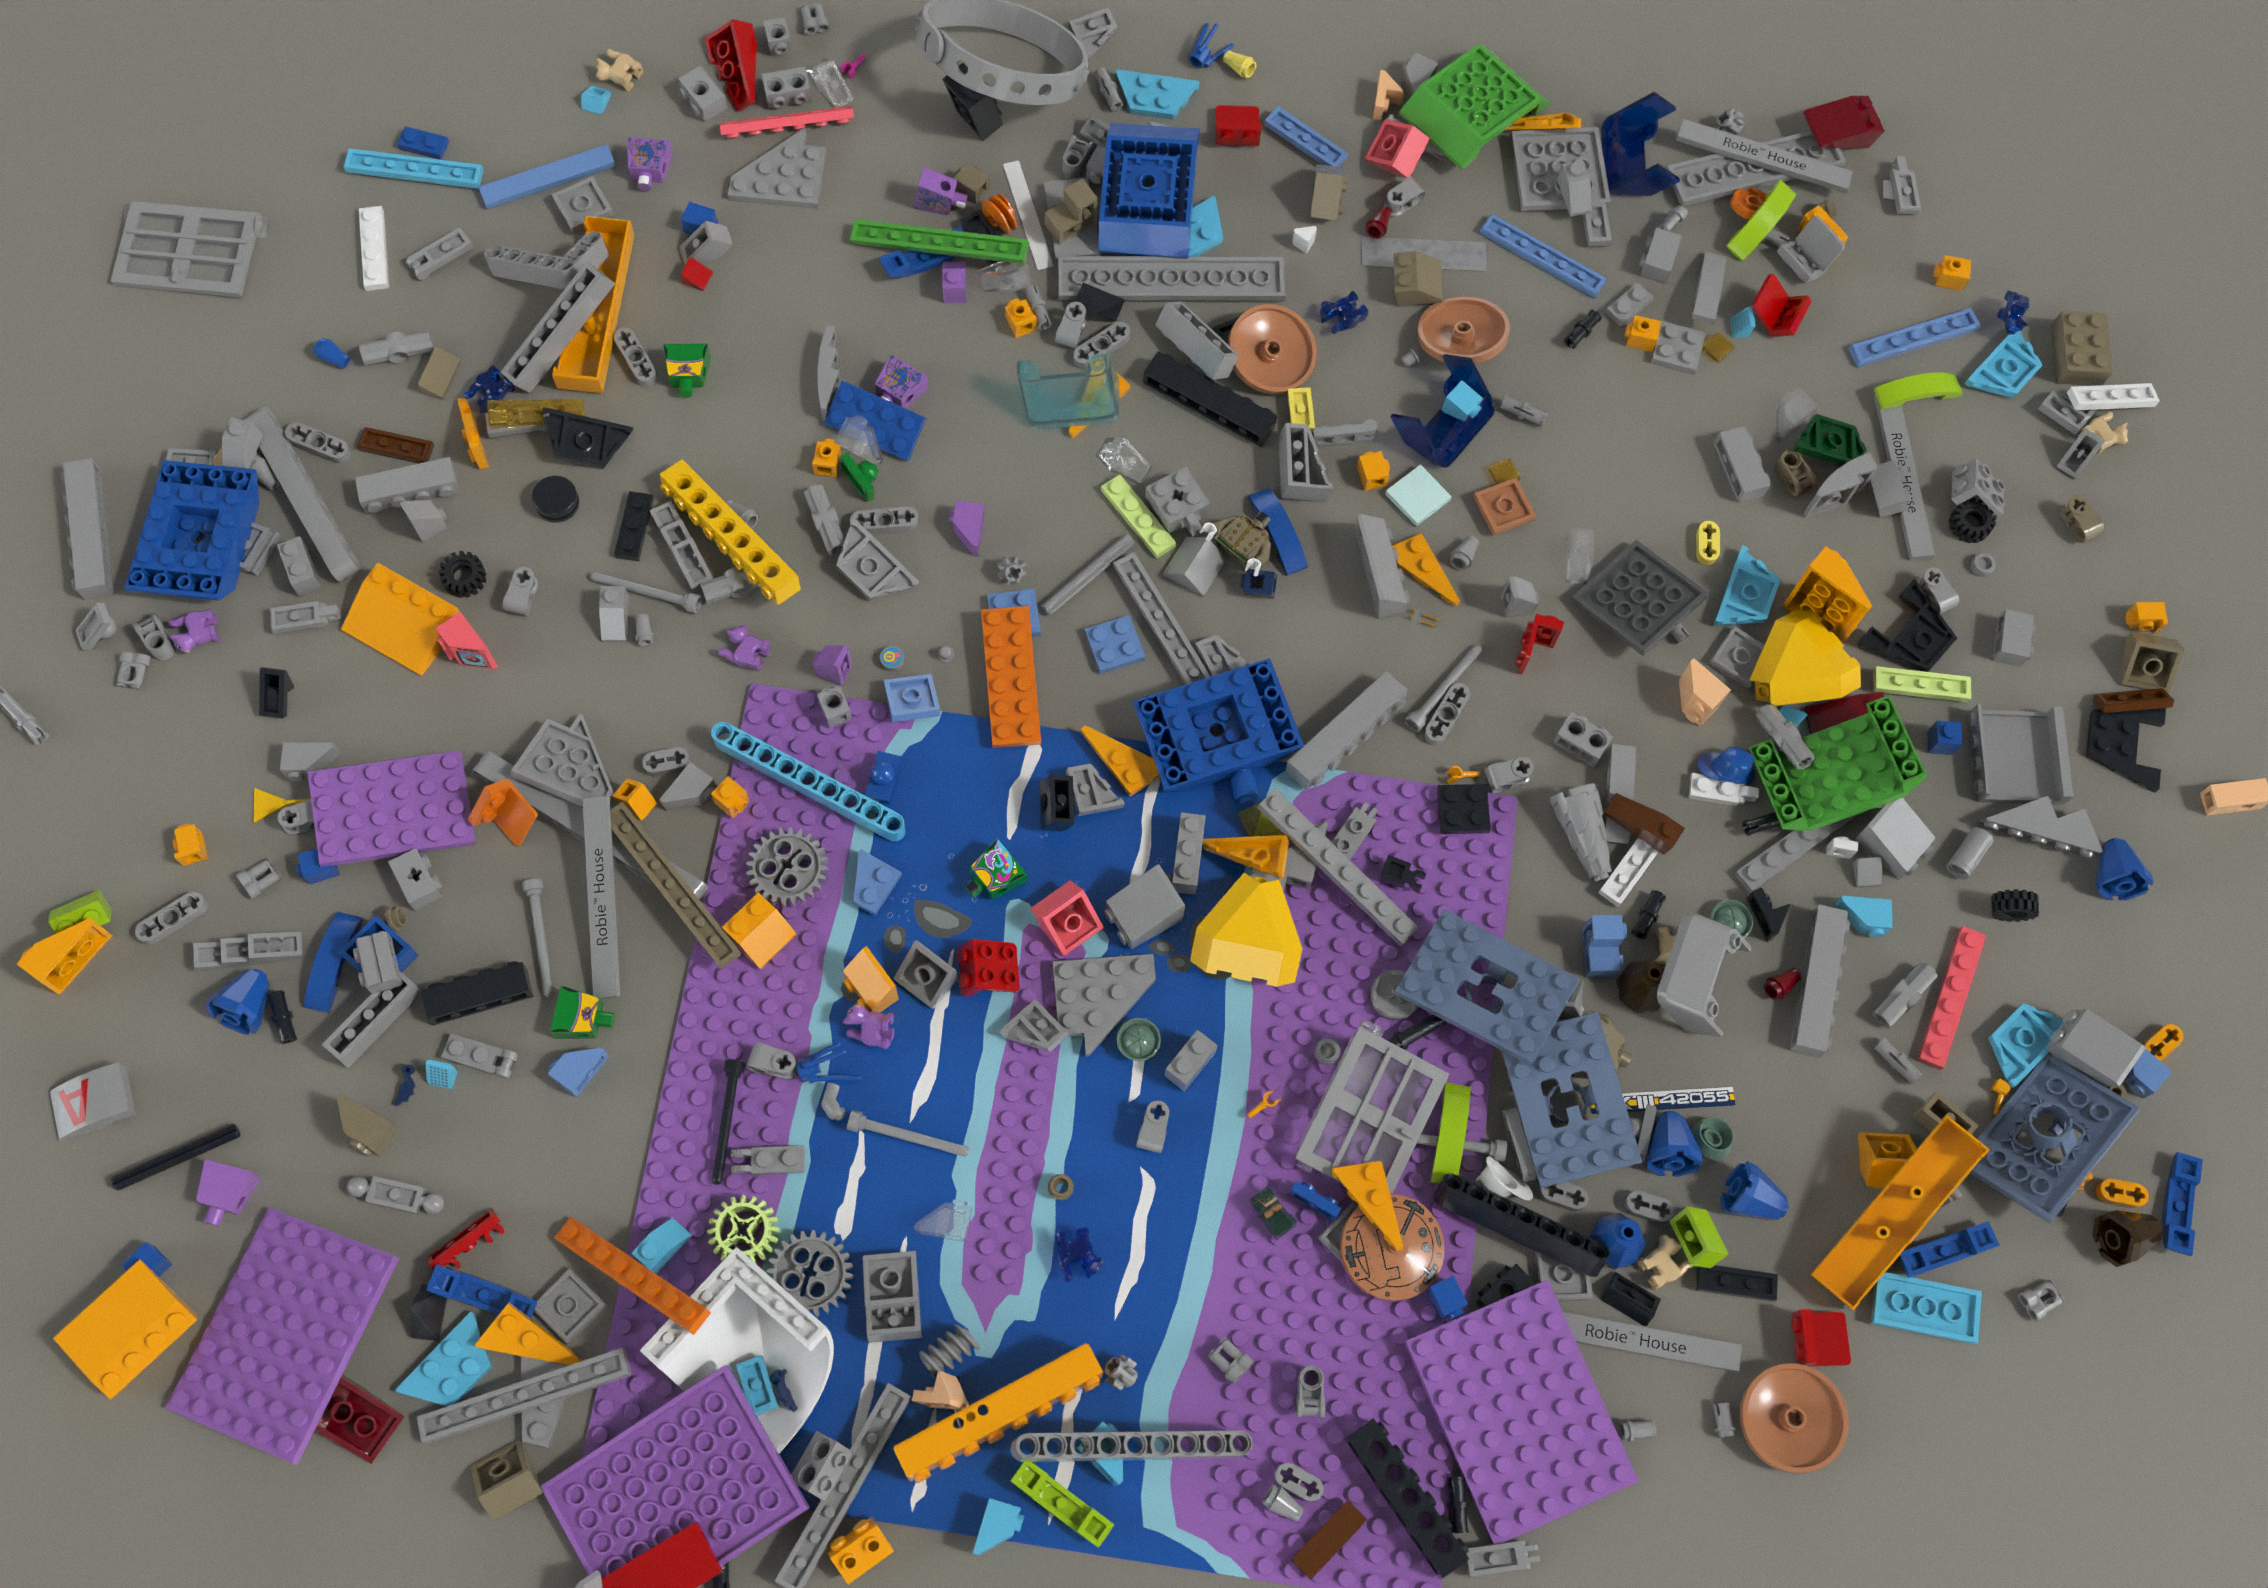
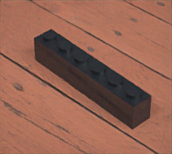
M1157 351L1144 370V384L1261 448L1276 426L1277 415L1272 410L1255 404L1248 397L1240 396L1230 387L1216 383L1206 375L1203 376L1196 372L1191 366L1179 363L1168 354Z

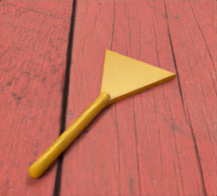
M254 788L253 823L288 805L298 804L310 798L285 800Z

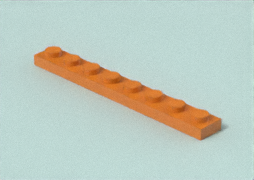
M572 1217L554 1236L560 1244L692 1335L698 1331L711 1314L706 1307Z

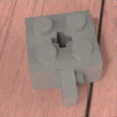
M1187 467L1146 486L1145 501L1168 533L1179 528H1187L1192 537L1202 534L1200 533L1202 526L1199 521L1201 517L1209 514L1210 502Z

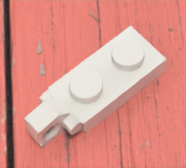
M1692 773L1690 775L1689 799L1737 806V804H1744L1745 801L1755 802L1759 797V788L1746 786V784L1714 780L1703 774Z

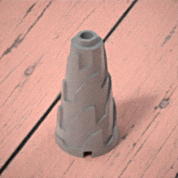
M1592 783L1569 789V792L1565 794L1561 792L1549 798L1557 819L1565 830L1571 847L1576 851L1589 879L1594 878L1595 882L1608 879V873H1611L1612 870L1597 784Z

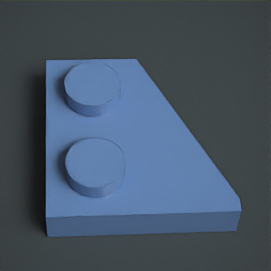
M860 849L854 904L876 916L901 878L902 872Z

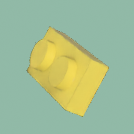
M1311 388L1288 389L1287 398L1290 423L1308 425L1312 433L1313 428H1315Z

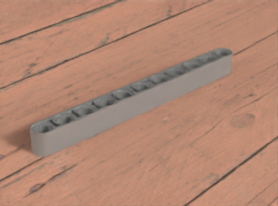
M486 751L472 770L477 777L490 785L509 779L536 810L538 815L585 843L582 807L511 777V770L514 766L494 753ZM611 830L613 861L654 885ZM670 862L700 900L709 887L700 879Z

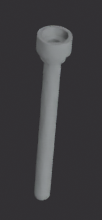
M593 572L590 576L592 581L610 586H625L628 591L680 604L683 608H686V611L697 614L702 604V596L695 593L685 594L684 596L598 572Z
M1474 645L1419 710L1409 713L1404 719L1408 728L1414 732H1419L1425 726L1428 713L1481 653L1482 648L1480 645Z
M538 878L529 879L522 882L523 892L527 895V898H530L543 995L551 997L553 995V986L540 897L544 891L543 880Z
M856 1110L851 1111L847 1124V1130L853 1132L866 1129L960 1156H967L970 1152L967 1146L869 1120L867 1116L862 1115L863 1112Z
M1383 1132L1385 1139L1400 1141ZM1421 1134L1416 1144L1437 1146L1438 1136ZM1496 1139L1495 1142L1490 1141L1489 1144L1465 1140L1463 1150L1486 1153L1488 1156L1493 1157L1494 1160L1505 1161L1507 1141Z

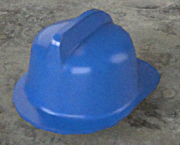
M1729 747L1722 753L1709 752L1703 754L1698 759V769L1710 779L1748 784L1755 777V771L1752 767L1754 755L1749 754L1740 747Z

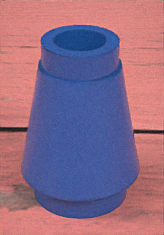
M322 337L313 348V353L316 354L318 359L342 369L346 368L350 362V357L331 339Z

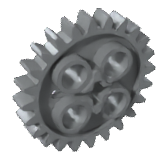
M790 827L788 834H784L782 828H779V835L777 836L770 831V839L767 840L763 836L760 837L763 844H754L756 853L749 852V857L753 860L746 862L747 868L752 869L746 872L748 878H753L749 883L751 887H756V894L758 892L760 894L763 893V897L766 900L772 898L773 906L778 901H781L783 908H785L787 902L791 901L793 907H796V900L799 899L803 904H806L805 896L808 895L814 899L813 890L821 891L819 882L826 883V877L822 875L829 872L828 867L823 866L828 863L827 857H822L825 854V849L818 848L820 846L819 840L812 842V834L809 833L803 837L802 829L797 834H794L792 827ZM784 847L791 849L786 855L779 854V850ZM798 850H801V853H798V854L795 856L796 852H797ZM804 860L812 862L807 868L799 867V864ZM790 865H792V869H783L784 866L789 867ZM768 867L776 868L773 874H764L765 869ZM780 879L779 883L777 885H774V882H777ZM789 880H794L797 882L796 885L792 888H786L784 886L785 883Z
M812 1230L810 1237H807L804 1231H801V1239L797 1240L792 1234V1243L788 1244L785 1241H781L784 1249L782 1251L774 1249L778 1258L769 1259L774 1268L767 1269L766 1272L774 1277L772 1279L809 1312L813 1311L818 1318L820 1309L829 1314L828 1306L830 1304L838 1308L839 1305L836 1299L838 1297L846 1299L842 1291L843 1289L851 1290V1286L846 1283V1280L853 1279L854 1276L846 1271L853 1268V1264L844 1262L850 1255L849 1253L840 1254L844 1249V1245L839 1244L835 1247L836 1238L834 1236L829 1241H826L827 1235L825 1232L817 1238L815 1230ZM801 1251H806L809 1253L808 1260L802 1264L795 1261L796 1255ZM816 1252H820L813 1267L816 1276L809 1278L805 1296L801 1297L800 1293L807 1281L804 1272H810ZM824 1260L834 1261L832 1270L828 1272L820 1270V1265ZM790 1277H798L800 1283L796 1288L789 1289L786 1287V1282ZM815 1285H823L825 1287V1292L822 1296H811V1290Z

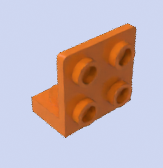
M505 779L484 787L468 820L473 826L489 823L494 820L513 844L520 846L538 813L509 779Z

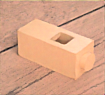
M2266 778L2208 786L2200 793L2206 815L2262 809L2268 804V783Z

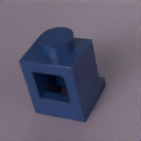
M1248 569L1246 575L1242 574L1241 588L1244 589L1243 592L1246 595L1274 599L1278 576L1275 572L1259 570L1258 576H1254L1255 570ZM1257 581H1263L1261 588L1255 587Z

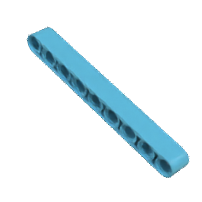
M719 722L713 726L711 735L716 748L890 841H899L904 837L906 833L905 823L899 813L729 723ZM721 734H729V737L725 740L718 739ZM743 745L751 746L746 751L739 750ZM764 756L772 757L768 762L760 761ZM785 767L793 768L790 773L785 774L781 772ZM807 778L814 779V782L810 785L803 784V781ZM829 789L836 791L832 796L824 795V792ZM848 801L857 802L852 808L845 806ZM870 812L879 814L875 819H868L866 817ZM896 823L900 825L897 830L892 831L888 829L890 824Z

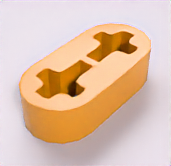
M2167 1024L2156 1031L2143 1045L2149 1052H2151L2153 1047L2158 1046L2160 1049L2155 1052L2154 1056L2161 1061L2181 1044L2183 1032L2178 1026ZM2171 1032L2173 1034L2172 1040L2165 1042L2163 1039L2167 1037V1033Z
M2106 1179L2096 1186L2098 1199L2106 1204L2136 1209L2145 1205L2149 1199L2147 1189L2137 1183ZM2110 1186L2111 1191L2118 1193L2109 1196V1192L2105 1191L2104 1188ZM2135 1191V1195L2139 1196L2140 1199L2135 1201V1198L2133 1196H2128L2126 1194Z

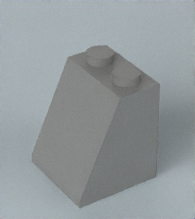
M1900 798L1884 804L1853 841L1858 842V847L1870 857H1881L1882 867L1897 879H1900L1905 874L1910 876L1919 866L1916 863L1919 857L1924 859L1932 851L1933 847L1930 844L1934 841L1935 836L1907 802Z
M1158 864L1106 901L1104 913L1111 924L1115 923L1119 931H1117L1121 942L1124 945L1128 944L1132 950L1183 921L1185 904Z
M2088 1009L2068 1012L2063 1018V1024L2051 1035V1041L2046 1046V1049L2055 1058L2104 1087L2120 1086L2146 1049L2143 1044Z

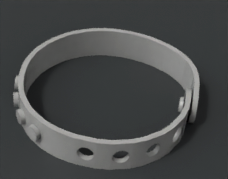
M931 0L920 11L919 16L916 17L914 30L917 31L915 42L922 55L929 63H936L950 78L978 93L1018 104L1052 105L1072 99L1082 89L1083 84L1086 83L1089 73L1087 70L1088 56L1082 43L1073 33L1058 22L1025 6L1006 0ZM946 26H975L1019 37L1053 55L1067 68L1068 72L1036 74L998 66L978 58L961 48L944 30H938L937 28ZM961 60L966 62L968 66L967 74H963L959 69V62ZM986 73L992 74L996 79V83L991 86L985 84L982 79L983 75ZM1014 82H1022L1024 87L1020 92L1015 93L1010 90ZM1049 84L1047 92L1039 95V89L1043 85Z

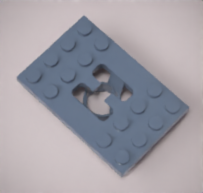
M1443 909L1396 988L1395 995L1532 1066L1576 989L1580 978ZM1480 959L1489 964L1487 973L1479 974L1471 969L1475 960ZM1507 973L1518 980L1512 989L1506 988L1504 985ZM1484 983L1494 985L1495 988L1492 994L1499 997L1498 1005L1493 1008H1482L1474 1004L1469 993L1474 986ZM1462 984H1467L1465 998L1456 993Z
M1598 1012L1556 1022L1532 1066L1502 1051L1540 1188L1642 1163ZM1585 1072L1590 1085L1582 1088L1579 1084L1571 1082V1075ZM1551 1079L1555 1080L1557 1084L1548 1092L1547 1097L1543 1096L1541 1082ZM1560 1087L1561 1093H1568L1573 1090L1578 1091L1584 1103L1581 1113L1577 1105L1566 1108L1567 1119L1557 1116L1552 1110L1553 1106L1550 1104V1097L1555 1089ZM1596 1104L1598 1117L1584 1120L1582 1116L1586 1113L1587 1107ZM1549 1116H1551L1557 1122L1568 1125L1559 1128H1554L1551 1124Z
M2048 1053L1978 1137V1140L1990 1150L1976 1164L1970 1174L2050 1224L2136 1117L2140 1107ZM2040 1115H2052L2053 1122L2048 1131L2056 1136L2049 1137L2040 1134L2034 1128L2033 1120ZM2027 1127L2028 1133L2033 1140L2032 1145L2029 1147L2016 1140ZM2073 1129L2077 1130L2082 1134L2078 1140L2076 1139ZM2061 1147L2064 1156L2057 1164L2043 1157L2050 1148Z

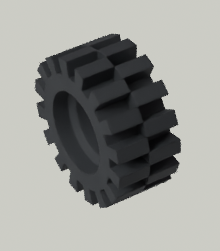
M1976 498L1966 500L1959 504L1950 515V530L1955 529L1953 535L1959 534V540L1962 541L1966 538V543H1971L1972 540L1974 543H1978L1980 540L1983 541L1996 526L1995 520L1997 516L1993 515L1994 512L1988 509L1987 504H1982V499H1979L1977 502ZM1965 515L1975 516L1981 525L1979 527L1970 525L1966 521Z
M459 551L458 556L453 552L451 553L453 558L445 557L446 564L441 562L440 567L442 570L439 569V575L444 587L451 595L455 596L457 594L458 598H463V594H465L468 598L471 597L470 592L476 595L478 593L477 588L483 589L482 582L486 583L487 580L485 577L486 571L476 555L473 556L468 551L465 555L464 551ZM469 568L472 570V574L468 579L464 581L454 579V574L459 569Z
M2008 889L2005 892L1998 891L1991 895L1992 917L2000 921L2007 920V922H2012V920H2016V922L2033 920L2039 916L2038 894L2033 891L2027 892V890L2018 891V889H2014V891Z

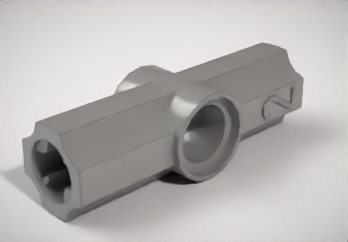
M430 330L408 335L401 332H393L386 335L384 340L360 344L359 346L364 365L388 360L393 363H403L412 355L431 352L435 348Z
M815 484L809 486L803 492L811 511L810 515L816 532L820 533L828 555L840 554L845 539L839 527L840 523L836 511L830 505L823 485Z
M736 567L727 570L724 576L700 583L707 604L730 596L741 598L748 595L752 589L759 587L757 584L753 585L749 581L743 569L739 570Z
M1767 704L1760 708L1756 714V719L1767 731L1775 748L1779 752H1783L1797 770H1803L1810 766L1812 761L1815 760L1814 754L1802 741L1795 725L1791 721L1787 722L1774 704Z
M1922 961L1916 965L1905 979L1900 980L1887 994L1888 997L1872 1013L1875 1021L1887 1029L1893 1026L1905 1011L1910 1010L1922 997L1921 994L1938 977L1935 969Z

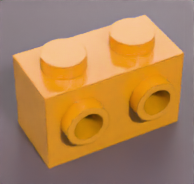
M873 1517L858 1522L853 1527V1531L846 1536L837 1537L831 1542L830 1547L826 1549L830 1559L847 1584L853 1582L894 1552Z

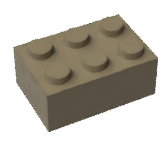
M2061 311L2051 325L2057 384L2103 385L2113 373L2107 313Z

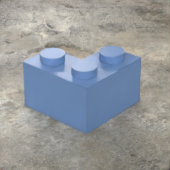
M1592 915L1582 928L1585 978L1616 977L1621 971L1620 969H1623V956L1619 954L1618 946L1621 945V942L1627 936L1626 923L1622 922V915Z

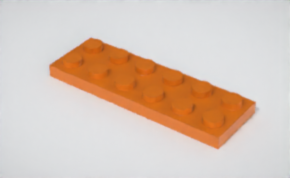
M1029 606L981 609L992 747L1041 745Z

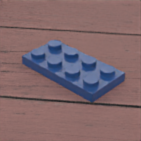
M841 380L824 424L909 461L927 418Z

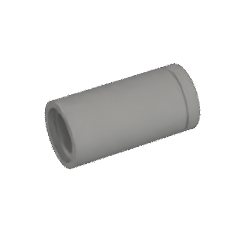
M1972 828L1946 865L1947 870L1953 876L1967 880L1993 844L1994 839L1992 835L1984 829Z

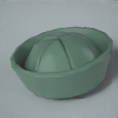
M1721 901L1713 908L1711 913V920L1736 929L1743 938H1746L1752 931L1754 925L1753 916L1749 908L1739 901Z
M1134 1018L1122 1024L1118 1030L1116 1041L1119 1050L1125 1057L1134 1061H1143L1156 1054L1160 1048L1161 1036L1154 1023L1147 1019Z
M1716 1117L1701 1119L1691 1129L1704 1157L1719 1160L1730 1154L1733 1148L1734 1134L1732 1128L1724 1120Z

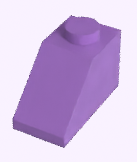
M965 261L943 262L942 286L944 303H966Z
M956 501L955 509H950L949 523H953V532L972 555L978 556L985 516L984 504Z
M825 645L822 651L817 652L812 664L814 665L815 674L842 686L852 668L849 647L845 645Z

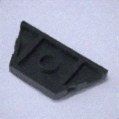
M543 407L541 411L556 459L600 469L606 467L634 428Z

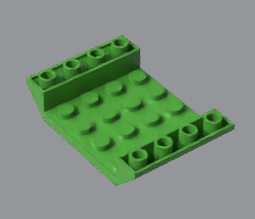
M1477 44L1422 83L1400 110L1399 114L1430 138L1429 141L1462 170L1477 159L1480 148L1528 112L1537 115L1550 105V101L1489 48Z
M1890 695L1866 703L1867 714L1802 737V741L1815 757L1810 766L1803 770H1797L1785 754L1775 748L1772 739L1748 747L1750 753L1754 755V763L1782 829L1798 831L1818 829L1903 798L1927 777V773Z

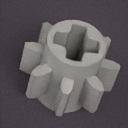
M1732 107L1729 111H1722L1717 117L1716 122L1719 125L1717 129L1734 135L1738 134L1744 125L1741 120L1744 115Z
M1016 554L1012 557L1004 555L1002 563H997L998 568L1002 570L998 573L1000 579L1005 578L1008 585L1016 581L1020 583L1022 576L1027 575L1023 569L1026 565L1025 561H1018Z
M1120 1354L1119 1358H1111L1105 1366V1373L1108 1375L1105 1381L1120 1391L1123 1387H1131L1137 1379V1371L1133 1369L1137 1363Z

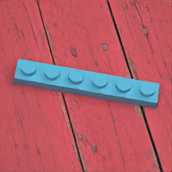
M351 148L348 149L344 163V169L347 173L479 189L484 172L483 166L479 164Z

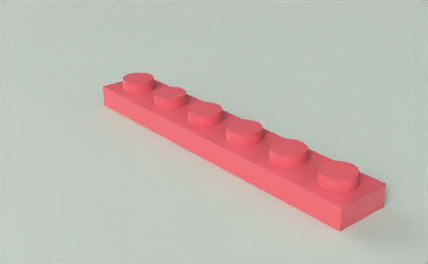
M852 106L728 121L720 123L721 135L726 134L727 138L740 136L739 132L748 131L749 135L762 133V129H770L771 132L784 130L785 126L800 129L805 128L808 123H814L815 126L827 125L828 121L836 120L837 123L850 122V118H854Z
M1965 926L1959 928L1917 1061L1939 1070L1945 1067L1984 945L1985 934Z

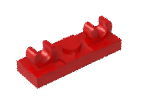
M491 1208L429 1255L427 1261L433 1271L437 1264L446 1266L448 1263H453L457 1268L461 1267L455 1255L458 1256L462 1252L467 1253L472 1250L477 1244L476 1241L482 1235L491 1244L493 1242L491 1236H489L491 1230L497 1229L503 1235L505 1232L502 1225L499 1224L501 1220L495 1210Z

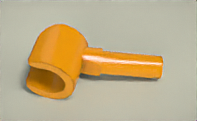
M1456 765L1445 772V774L1452 775L1447 780L1449 784H1454L1459 779L1465 777H1480L1479 771H1462Z
M2002 1079L1995 1080L1991 1087V1090L1998 1093L1993 1115H1997L2000 1112L2002 1101L2011 1088L2009 1083Z
M1275 1089L1266 1092L1263 1096V1101L1247 1113L1250 1118L1266 1107H1273L1281 1101V1097L1275 1102L1269 1099V1094L1275 1091Z

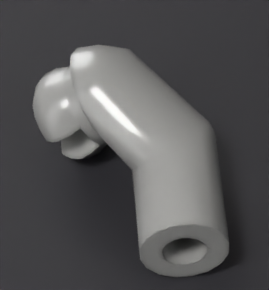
M828 1083L821 1106L828 1118L840 1121L845 1116V1109L840 1107L836 1101L840 1086Z

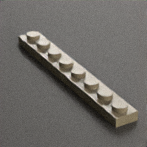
M621 802L610 810L611 830L720 970L741 956V952L625 804Z

